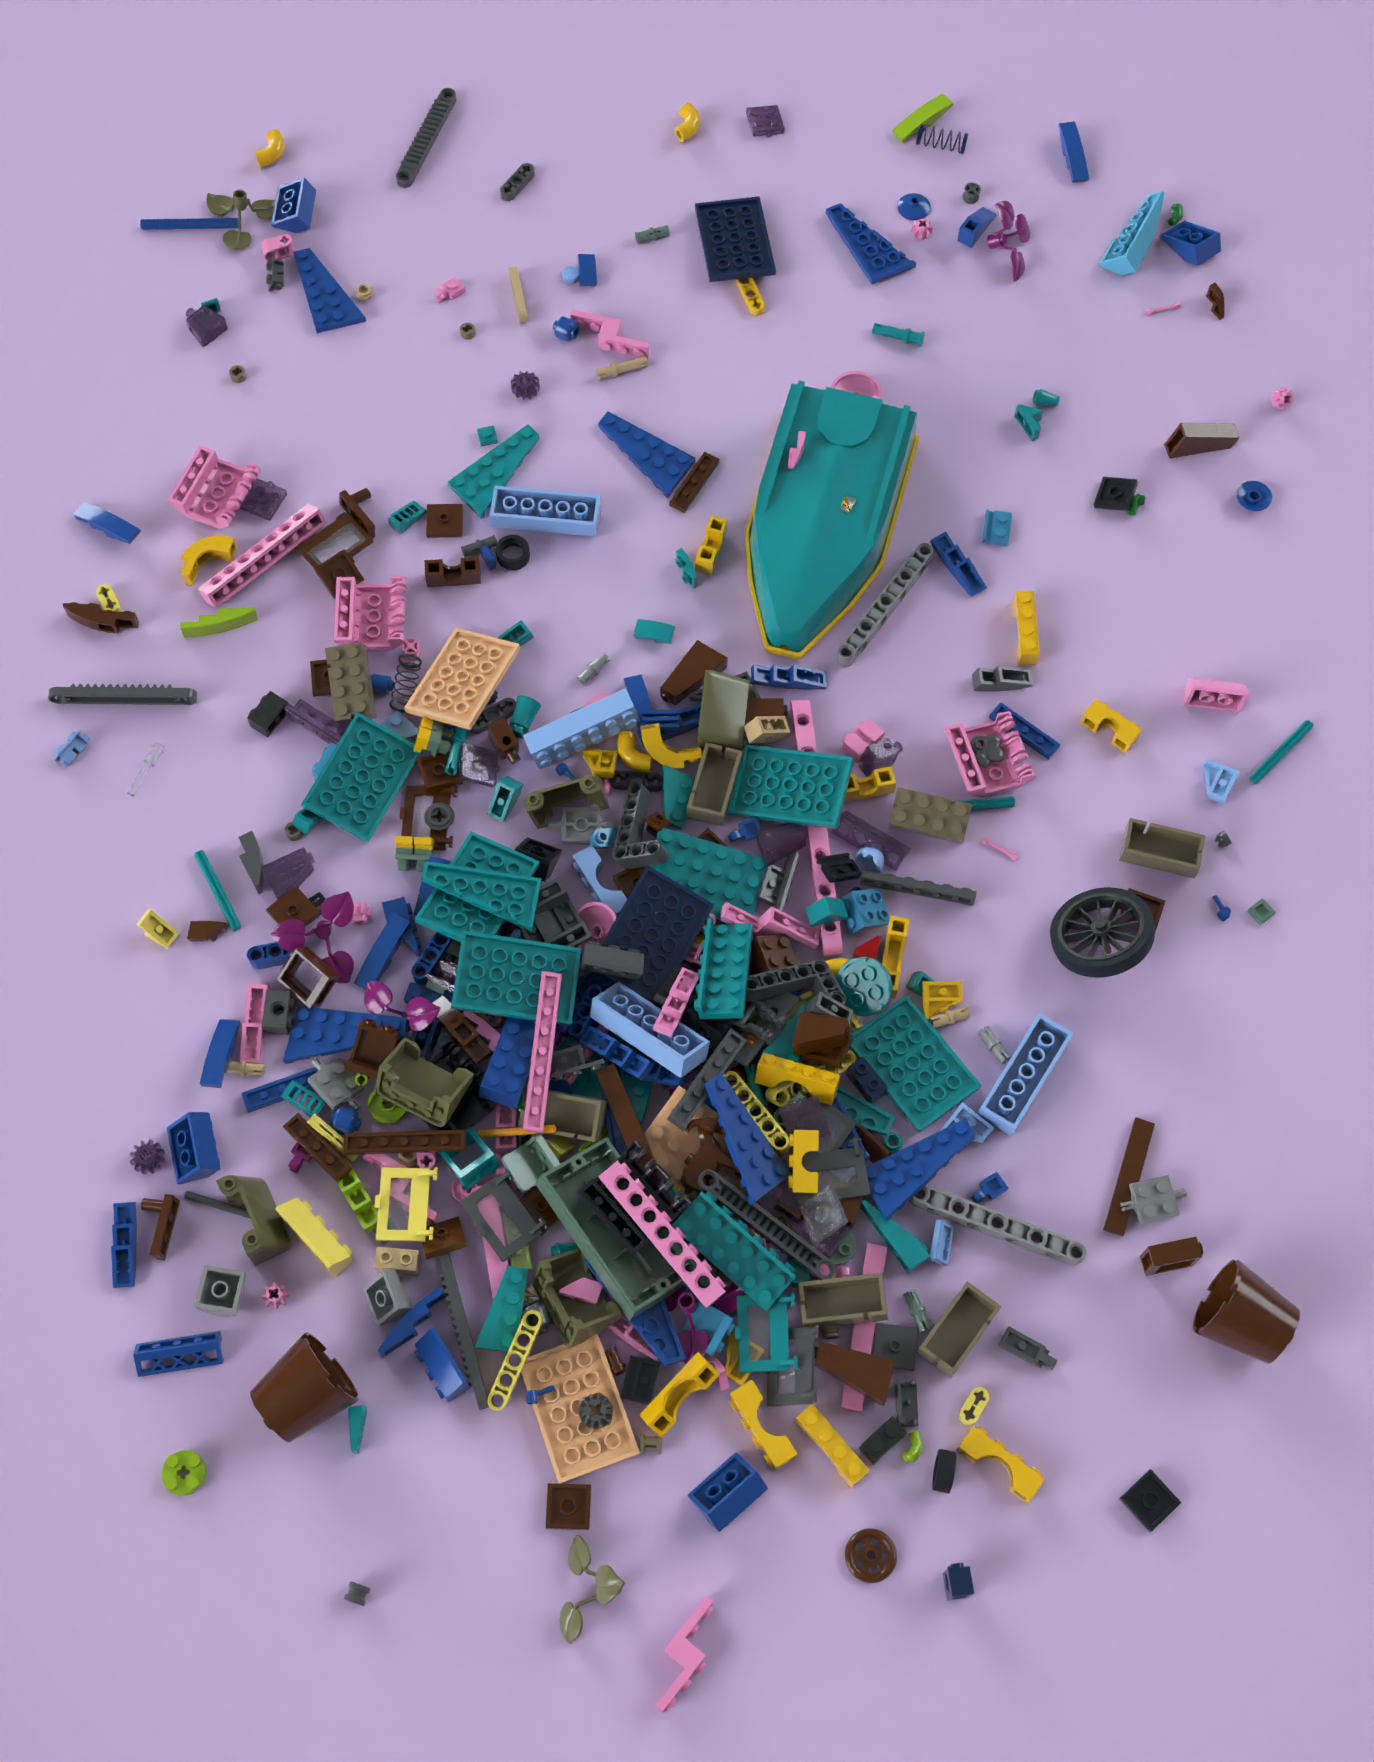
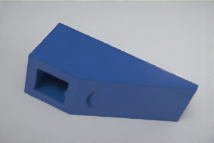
M982 207L968 216L960 226L957 241L972 248L997 214Z
M405 897L382 902L387 922L393 913L411 922V926L401 941L416 956H420L418 949L422 948L419 937L415 938L414 935L417 927L415 920H410L409 916L413 914L411 904L406 903Z

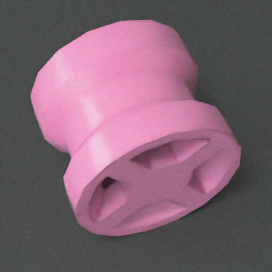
M415 638L404 640V643L401 645L403 654H412L420 657L421 649L418 640ZM404 657V658L407 659L408 661H415V660H416V659L411 658V657Z

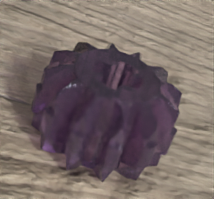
M528 370L525 373L520 371L519 375L514 374L513 379H511V391L517 398L522 397L523 401L527 397L531 400L532 396H536L540 389L539 379L535 377L534 372L529 374Z
M141 1140L140 1147L134 1145L136 1152H130V1156L133 1158L130 1160V1163L135 1166V1171H141L143 1175H146L148 1170L151 1174H154V1168H162L159 1163L165 1162L163 1157L165 1151L160 1149L161 1145L159 1143L154 1144L153 1140H149L146 1144Z

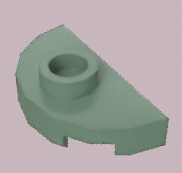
M849 1228L827 1256L835 1265L847 1264L856 1252L857 1241L854 1233Z

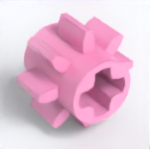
M924 218L915 220V225H912L914 237L920 240L929 238V234L933 230V227L930 226L931 222Z
M1280 387L1279 391L1274 390L1271 396L1273 407L1284 410L1285 406H1290L1293 401L1291 390Z
M364 902L354 903V913L351 921L357 926L366 925L368 919H372L371 907H367V904Z
M275 1282L269 1288L265 1286L266 1294L261 1295L263 1299H268L265 1305L270 1307L272 1304L276 1310H278L279 1305H286L285 1297H289L287 1292H283L286 1287L283 1284L278 1287ZM272 1294H278L279 1297L276 1299L272 1297Z

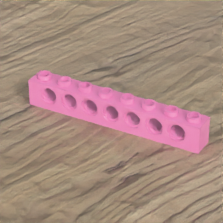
M307 504L200 586L198 590L206 603L217 609L324 526L327 522L320 510Z
M617 1160L598 1177L707 1309L726 1293L723 1289L726 1287L725 1283L719 1276L716 1278L712 1276L710 1271L713 1269L706 1260L701 1262L696 1255L699 1252L691 1243L687 1245L684 1242L683 1238L686 1236L678 1227L674 1229L669 1222L672 1219L665 1211L660 1213L656 1208L658 1202L651 1194L647 1197L642 1191L645 1189L644 1185L638 1178L636 1180L632 1179L629 1175L632 1171L625 1162L620 1164ZM621 1179L629 1181V1186L625 1190L618 1188V1182ZM635 1195H640L643 1199L639 1206L631 1204V1199ZM648 1211H653L656 1214L653 1222H646L644 1219ZM662 1227L669 1229V1236L665 1239L658 1237V1230ZM674 1244H681L683 1246V1251L680 1255L672 1254L671 1248ZM688 1260L696 1262V1269L692 1272L685 1270V1263ZM703 1276L710 1279V1285L707 1288H701L698 1285V1280Z

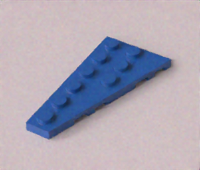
M841 203L826 208V215L871 284L916 267L915 261H910L902 251H897L892 247V243L875 230L869 229L864 221H859L855 214Z
M609 411L598 423V427L611 441H614L622 452L629 456L631 462L653 481V484L663 492L666 498L670 496L695 463V457Z
M719 1073L704 1085L712 1106L717 1109L720 1117L718 1119L719 1125L724 1128L726 1144L735 1167L741 1173L742 1180L740 1181L743 1188L746 1187L749 1195L747 1200L749 1205H751L785 1180L791 1173L722 1073Z
M585 1258L584 1263L591 1270V1272L594 1274V1276L597 1278L600 1284L604 1287V1289L607 1291L610 1297L614 1300V1298L612 1297L608 1289L605 1287V1285L603 1284L595 1270L592 1268L588 1260ZM664 1299L630 1320V1323L664 1367L686 1359Z

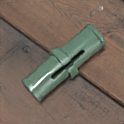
M668 225L657 228L650 227L649 230L635 232L637 243L648 240L655 241L656 238L670 235Z
M910 1290V1294L909 1291L904 1293L903 1296L911 1310L910 1315L914 1317L919 1332L924 1333L925 1328L927 1331L931 1330L932 1326L925 1314V1306L921 1305L916 1290Z

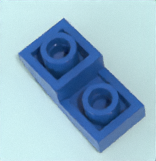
M578 254L580 286L597 285L595 254Z

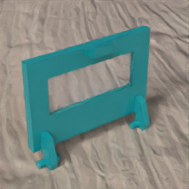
M790 1293V1297H787V1294H781L767 1311L759 1306L751 1297L737 1296L738 1326H735V1339H738L740 1373L790 1371V1365H793L794 1369H798L797 1356H793V1360H790L787 1310V1302H791V1306H795V1293Z

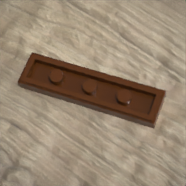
M704 452L669 502V506L685 513L719 464L720 459Z
M299 1113L283 1125L284 1130L337 1183L352 1170V1167L313 1127L307 1124V1121Z

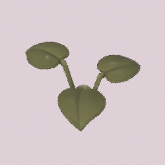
M244 190L234 191L232 198L207 193V206L214 215L224 216L228 211L232 212L234 208L238 210V231L230 230L223 235V242L230 249L242 250L251 243L250 233L241 232V211L245 210L247 205H249L252 212H256L259 218L271 219L273 217L276 200H257L251 204Z
M576 1535L569 1550V1566L575 1575H581L584 1571L586 1574L595 1576L596 1595L577 1602L575 1605L572 1602H566L560 1612V1628L565 1640L569 1644H572L579 1637L583 1628V1617L578 1608L594 1600H597L602 1605L610 1603L621 1593L622 1587L625 1584L609 1565H601L597 1572L588 1569L591 1563L590 1549L585 1540L579 1535Z

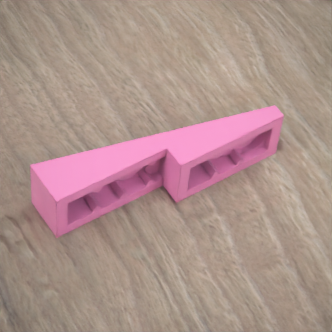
M248 984L239 1062L246 1060L248 1063H260L264 1039V1031L262 1029L266 990L271 989L268 985Z

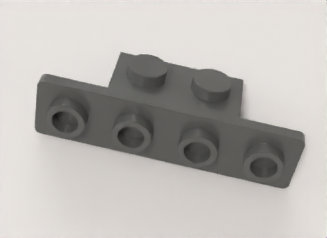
M798 852L787 856L783 869L771 863L767 864L756 899L784 912L783 907L789 897L788 890L794 881V870L799 864Z
M582 1044L559 1050L552 1054L550 1078L554 1082L564 1079V1074L567 1073L575 1076L584 1073L583 1069L588 1067L591 1068V1071L603 1068L602 1063L607 1061L605 1058L587 1063Z

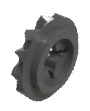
M445 803L432 804L424 814L425 823L432 831L438 830L441 832L444 829L448 830L455 818L453 809ZM439 812L442 814V817H445L441 819V823L436 819Z
M590 1394L582 1400L579 1407V1416L587 1427L599 1429L606 1426L612 1419L613 1407L607 1397L601 1394ZM602 1404L600 1408L602 1416L595 1414L589 1418L592 1413L589 1405L597 1407Z

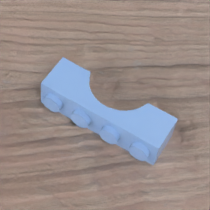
M593 845L572 855V868L576 874L580 873L582 884L592 892L590 894L592 900L609 905L618 916L627 898L622 890L612 891L605 889L597 881V875L602 869V859Z

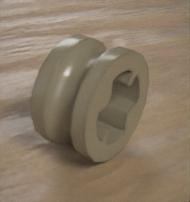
M467 322L460 326L462 338L469 340L475 337V326L472 323Z
M235 365L230 368L229 374L233 382L241 383L246 379V373L242 366Z
M293 821L289 822L285 826V833L288 839L292 841L299 840L303 836V832L297 828L298 832L291 834L290 830L296 827L293 825Z
M839 1325L821 1327V1331L824 1332L822 1339L829 1340L841 1337L840 1333H838Z

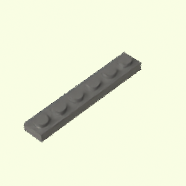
M862 870L860 885L971 906L974 905L977 891H972L970 888H956L950 884H934V882L929 880L918 881L912 877L902 878L891 873H877L874 870Z
M730 1028L667 1118L668 1121L682 1131L685 1130L708 1097L704 1084L719 1073L724 1074L747 1041L745 1038Z

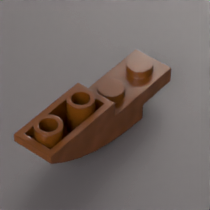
M63 603L67 616L91 629L108 633H119L120 627L138 628L139 625L135 612L102 611L101 606L95 603Z
M443 995L433 1002V1004L441 1008L435 1019L439 1020L449 1036L457 1041L459 1046L463 1048L464 1052L469 1055L476 1065L492 1054L489 1047L479 1037V1033L457 1009H451V1003Z

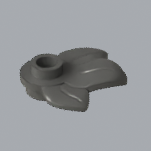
M990 734L985 737L975 736L971 740L970 745L975 753L977 763L984 768L988 766L989 761L1001 762L1004 760L1003 751L999 747L1003 741L998 736Z

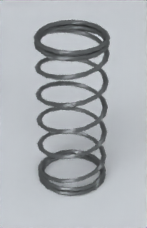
M402 654L399 656V665L396 668L398 673L395 675L396 682L393 684L394 691L391 693L393 699L389 702L390 708L394 711L398 710L400 713H406V711L392 706V703L397 702L406 705L408 701L403 699L409 700V698H394L393 693L396 691L403 696L411 697L412 695L402 694L398 690H408L413 693L414 691L406 688L395 689V684L399 683L407 688H416L417 684L411 680H397V675L400 674L402 677L412 680L418 679L419 675L411 671L420 670L422 660L412 654ZM411 657L418 660L420 663H404L401 661V658ZM401 665V666L404 667L405 669H408V670H411V671H401V672H399V671H398V668H399V666ZM401 673H413L417 675V678L406 677ZM408 681L414 683L416 686H406L401 684L400 682Z

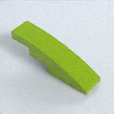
M942 93L906 117L892 130V133L904 143L913 134H918L921 123L924 126L926 124L931 127L954 104Z
M218 608V615H199V621L180 622V630L183 637L206 636L242 627L258 620L255 608Z
M341 1155V1157L350 1165L345 1155ZM352 1168L337 1184L367 1234L377 1228L378 1211Z

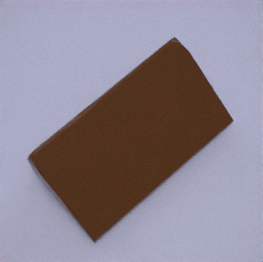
M860 1124L856 1132L859 1138H861L866 1152L870 1154L869 1160L875 1163L888 1157L890 1151Z

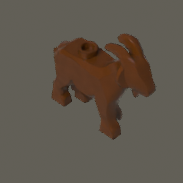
M719 1118L693 1119L686 1127L687 1133L694 1126L697 1127L700 1147L694 1155L690 1153L684 1161L686 1166L682 1170L680 1180L685 1188L684 1194H690L694 1190L699 1194L702 1190L698 1187L697 1178L704 1170L710 1169L717 1172L720 1169L735 1181L741 1175L739 1169L735 1167L732 1158L723 1150L720 1143L713 1136L715 1132L724 1135L721 1130L722 1126L720 1127L718 1122ZM705 1175L703 1177V1183L707 1186H711L709 1181L712 1179V1177L709 1175Z

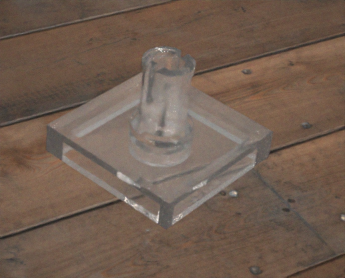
M828 1185L799 1206L814 1243L822 1242L848 1223L834 1186Z

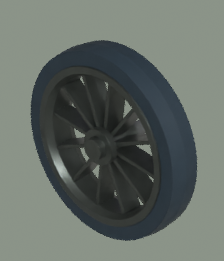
M1095 888L1072 897L1061 906L1052 920L1050 938L1055 955L1068 970L1086 977H1110L1128 971L1146 957L1154 943L1155 924L1149 907L1138 895L1120 888ZM1111 908L1106 919L1102 918L1101 909ZM1098 909L1099 919L1094 921L1087 913ZM1118 909L1125 910L1124 913L1114 919ZM1082 916L1089 924L1076 922V920ZM1133 916L1137 919V921L1124 923ZM1069 928L1080 931L1067 934ZM1138 930L1137 935H1131V934L1124 933V932H1129V931ZM1116 940L1129 942L1130 944L1123 948ZM1080 941L1071 948L1067 944L1070 942ZM1110 944L1113 947H1115L1118 950V952L1110 954L1112 952ZM1102 945L1104 956L1093 957L1098 946ZM1090 946L1086 956L1079 954V952Z

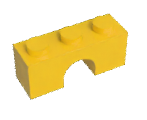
M710 516L706 527L703 545L700 544L695 558V571L713 574L727 534V519Z
M1097 699L1085 711L1080 722L1095 733L1100 727H1111L1115 731L1111 744L1125 753L1133 746L1142 731L1136 723L1130 722L1121 713L1115 712L1106 703L1100 702Z
M892 766L875 769L870 776L862 779H857L855 773L851 774L844 803L894 793L896 780Z
M794 1130V1134L789 1136V1146H793V1155H789V1167H793V1176H789V1188H793L792 1192L818 1193V1172L805 1170L802 1166V1157L809 1151H818L819 1130Z

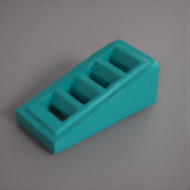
M412 501L392 513L388 517V521L393 528L402 534L427 511L416 501Z
M522 620L498 637V639L506 641L510 637L514 643H518L520 646L534 638ZM516 634L519 638L516 640L513 635Z
M303 808L295 814L293 825L307 834L324 818Z
M294 1080L290 1082L280 1096L309 1117H312L315 1113L318 1115L326 1103L320 1096ZM295 1087V1088H297L298 1090L295 1092V1094H294L293 1097L291 1098V1097H289L288 1095L291 1093V1091H292L293 1088ZM301 1092L304 1093L300 1101L297 1102L296 1098ZM310 1097L311 1099L306 1106L302 1105L306 1098ZM314 1101H315V1102H317L318 1104L315 1106V1108H314L313 1111H312V1110H310L309 1108L311 1107V1105H312V1104L314 1103Z
M365 1405L348 1408L351 1451L354 1454H358L361 1447L367 1415V1407Z

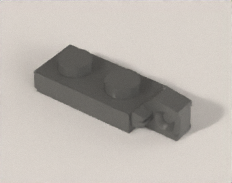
M1010 1326L1007 1327L998 1345L1035 1367L1042 1368V1366L1053 1370L1058 1361L1048 1355L1050 1351L1046 1349V1346Z

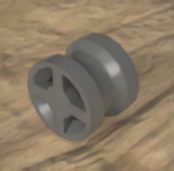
M971 182L966 184L963 200L968 204L976 203L979 200L981 187L977 183Z
M350 1581L348 1585L350 1589L345 1594L344 1599L364 1606L366 1594L370 1592L371 1588Z

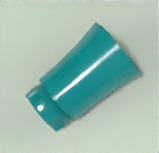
M527 696L517 697L514 713L509 723L516 738L524 739L523 735L529 731L536 714L541 708V704L533 698Z

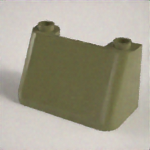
M705 670L697 747L700 746L701 750H704L706 742L722 746V752H725L726 747L742 751V748H745L747 737H744L747 700L748 695L752 696L753 684H750V680L714 670Z
M595 774L531 792L525 798L527 813L537 829L546 827L547 818L554 816L552 807L587 797L589 805L596 804L601 811L610 808L604 783L601 777Z
M404 1037L379 1066L375 1086L376 1091L382 1098L437 1127H443L472 1083L474 1073L465 1068H457L453 1074L421 1058L419 1045Z
M227 1175L216 1180L220 1191L226 1195L228 1202L237 1201L242 1207L245 1206L254 1229L244 1234L242 1245L247 1256L255 1266L285 1253L290 1248L291 1241L281 1217L275 1210L276 1204L263 1179Z
M580 1248L541 1260L533 1278L535 1290L543 1305L547 1307L554 1326L568 1348L577 1346L616 1323L622 1315L618 1304L614 1301L606 1302L601 1292L596 1305L577 1298L573 1300L558 1294L561 1288L583 1277L594 1280L589 1272L590 1269L584 1263L586 1257Z

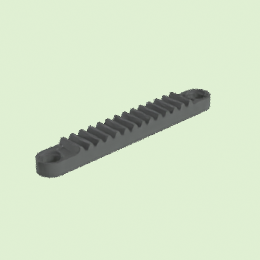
M442 89L437 99L434 100V104L429 109L427 117L424 118V123L422 122L419 132H417L414 141L409 146V151L407 150L404 160L401 161V166L396 173L398 186L407 188L413 184L457 99L454 89ZM446 95H451V96H452V97L449 98V99L444 98ZM402 177H408V180L402 181L400 179Z
M72 684L70 687L50 688L48 700L56 704L193 705L197 702V691L191 688H172L171 684L167 688L163 684L159 688H157L156 684L152 688L149 687V684H146L144 688L141 684L138 687H135L134 684L130 687H127L126 684L123 687H120L119 684L115 687L112 684H109L108 687H105L104 684L100 687L97 684H94L93 687H90L89 684L85 687L82 684H79L78 687Z
M707 1169L698 1176L697 1184L703 1192L707 1193L709 1191L717 1198L716 1203H719L721 1207L723 1205L727 1207L735 1218L740 1219L749 1228L753 1229L755 1233L759 1234L761 1238L766 1239L769 1244H772L774 1248L787 1255V1258L792 1259L795 1264H799L802 1269L808 1271L818 1280L831 1279L835 1275V1264L756 1202L749 1205L747 1200L749 1197L718 1173ZM705 1175L713 1178L712 1186H707L703 1183ZM825 1264L829 1267L830 1272L827 1276L820 1273V1265Z
M446 1253L439 1256L442 1268L439 1277L442 1281L441 1284L448 1304L447 1307L451 1313L449 1315L453 1321L452 1325L455 1329L456 1341L460 1345L458 1349L462 1353L460 1356L462 1361H464L462 1364L464 1369H466L464 1372L468 1378L467 1382L469 1386H473L479 1410L489 1408L488 1397L450 1254Z

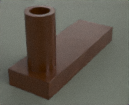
M364 488L352 495H349L346 490L339 492V504L371 538H374L375 525L358 505V503L371 498L370 491Z
M165 1194L164 1200L143 1198L141 1201V1210L160 1212L150 1255L157 1260L164 1261L180 1204L179 1199L169 1194Z

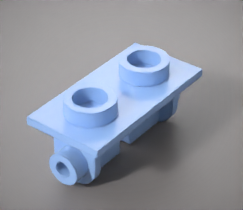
M81 729L77 733L73 731L67 738L69 742L65 746L60 745L55 751L54 761L60 759V764L64 767L70 765L77 757V754L72 750L76 749L80 753L89 744L90 738L85 734L81 736Z

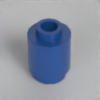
M374 673L371 675L373 692L388 695L390 691H393L394 681L391 679V676Z

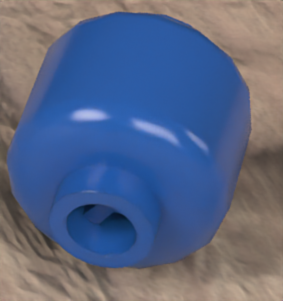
M562 316L553 324L554 334L559 339L570 342L576 339L579 334L577 322L570 318Z
M340 1107L333 1111L330 1125L337 1133H354L355 1130H359L362 1120L359 1119V1114L356 1110Z

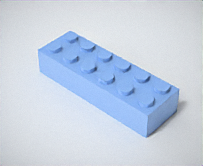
M494 486L490 510L491 527L597 537L601 496Z
M626 688L525 734L523 737L540 769L542 767H549L559 759H566L572 753L583 751L587 746L598 744L609 736H615L626 728H632L640 722V719Z
M617 982L592 999L590 1012L592 1019L678 1077L682 1078L707 1060L710 1041L679 1022L672 1037L653 1031L661 1009L622 983Z
M1039 1013L980 1107L978 1115L989 1124L1012 1137L1074 1033Z

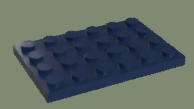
M760 196L695 203V213L709 282L776 275Z
M647 865L601 944L603 947L616 945L620 947V950L628 951V949L639 950L640 954H644L643 975L638 980L608 974L602 975L616 983H622L644 999L652 1002L658 990L677 966L682 963L715 904Z

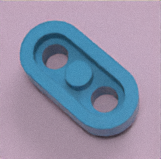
M618 828L596 829L589 836L590 844L596 849L614 848Z

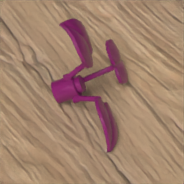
M1001 201L994 206L999 212L1004 228L992 235H988L987 244L991 249L998 247V250H1010L1013 279L1017 281L1025 271L1023 255L1021 252H1017L1016 248L1004 245L1007 243L1008 237L1017 234L1019 235L1020 242H1027L1030 238V228L1023 214H1018L1015 219L1011 203ZM1015 219V226L1017 231L1010 234L1002 233L1006 230L1012 229L1013 221Z
M348 891L330 896L324 900L321 905V914L326 920L318 922L316 928H313L311 931L304 933L306 926L297 919L286 920L272 930V938L287 951L303 947L305 944L304 936H309L313 933L319 939H325L329 957H325L322 960L340 975L336 983L350 982L354 969L353 958L344 951H337L332 954L329 941L332 923L338 927H344L352 920L354 904Z
M370 981L366 986L364 1003L367 1010L372 1014H381L385 1009L402 1017H407L409 1020L407 1032H409V1029L415 1031L426 1029L434 1021L441 1009L426 998L415 997L408 1003L407 1013L387 1006L392 1002L393 995L385 984L379 981Z
M733 1282L726 1293L712 1305L715 1304L716 1309L725 1314L733 1313L737 1310V1296H744L745 1292ZM684 1287L665 1298L664 1301L668 1312L673 1311L678 1303L688 1317L691 1331L683 1330L677 1334L686 1357L683 1362L687 1364L697 1352L704 1357L709 1345V1339L703 1330L695 1331L691 1314L697 1310L698 1303H701L700 1300L694 1298L691 1293H685Z

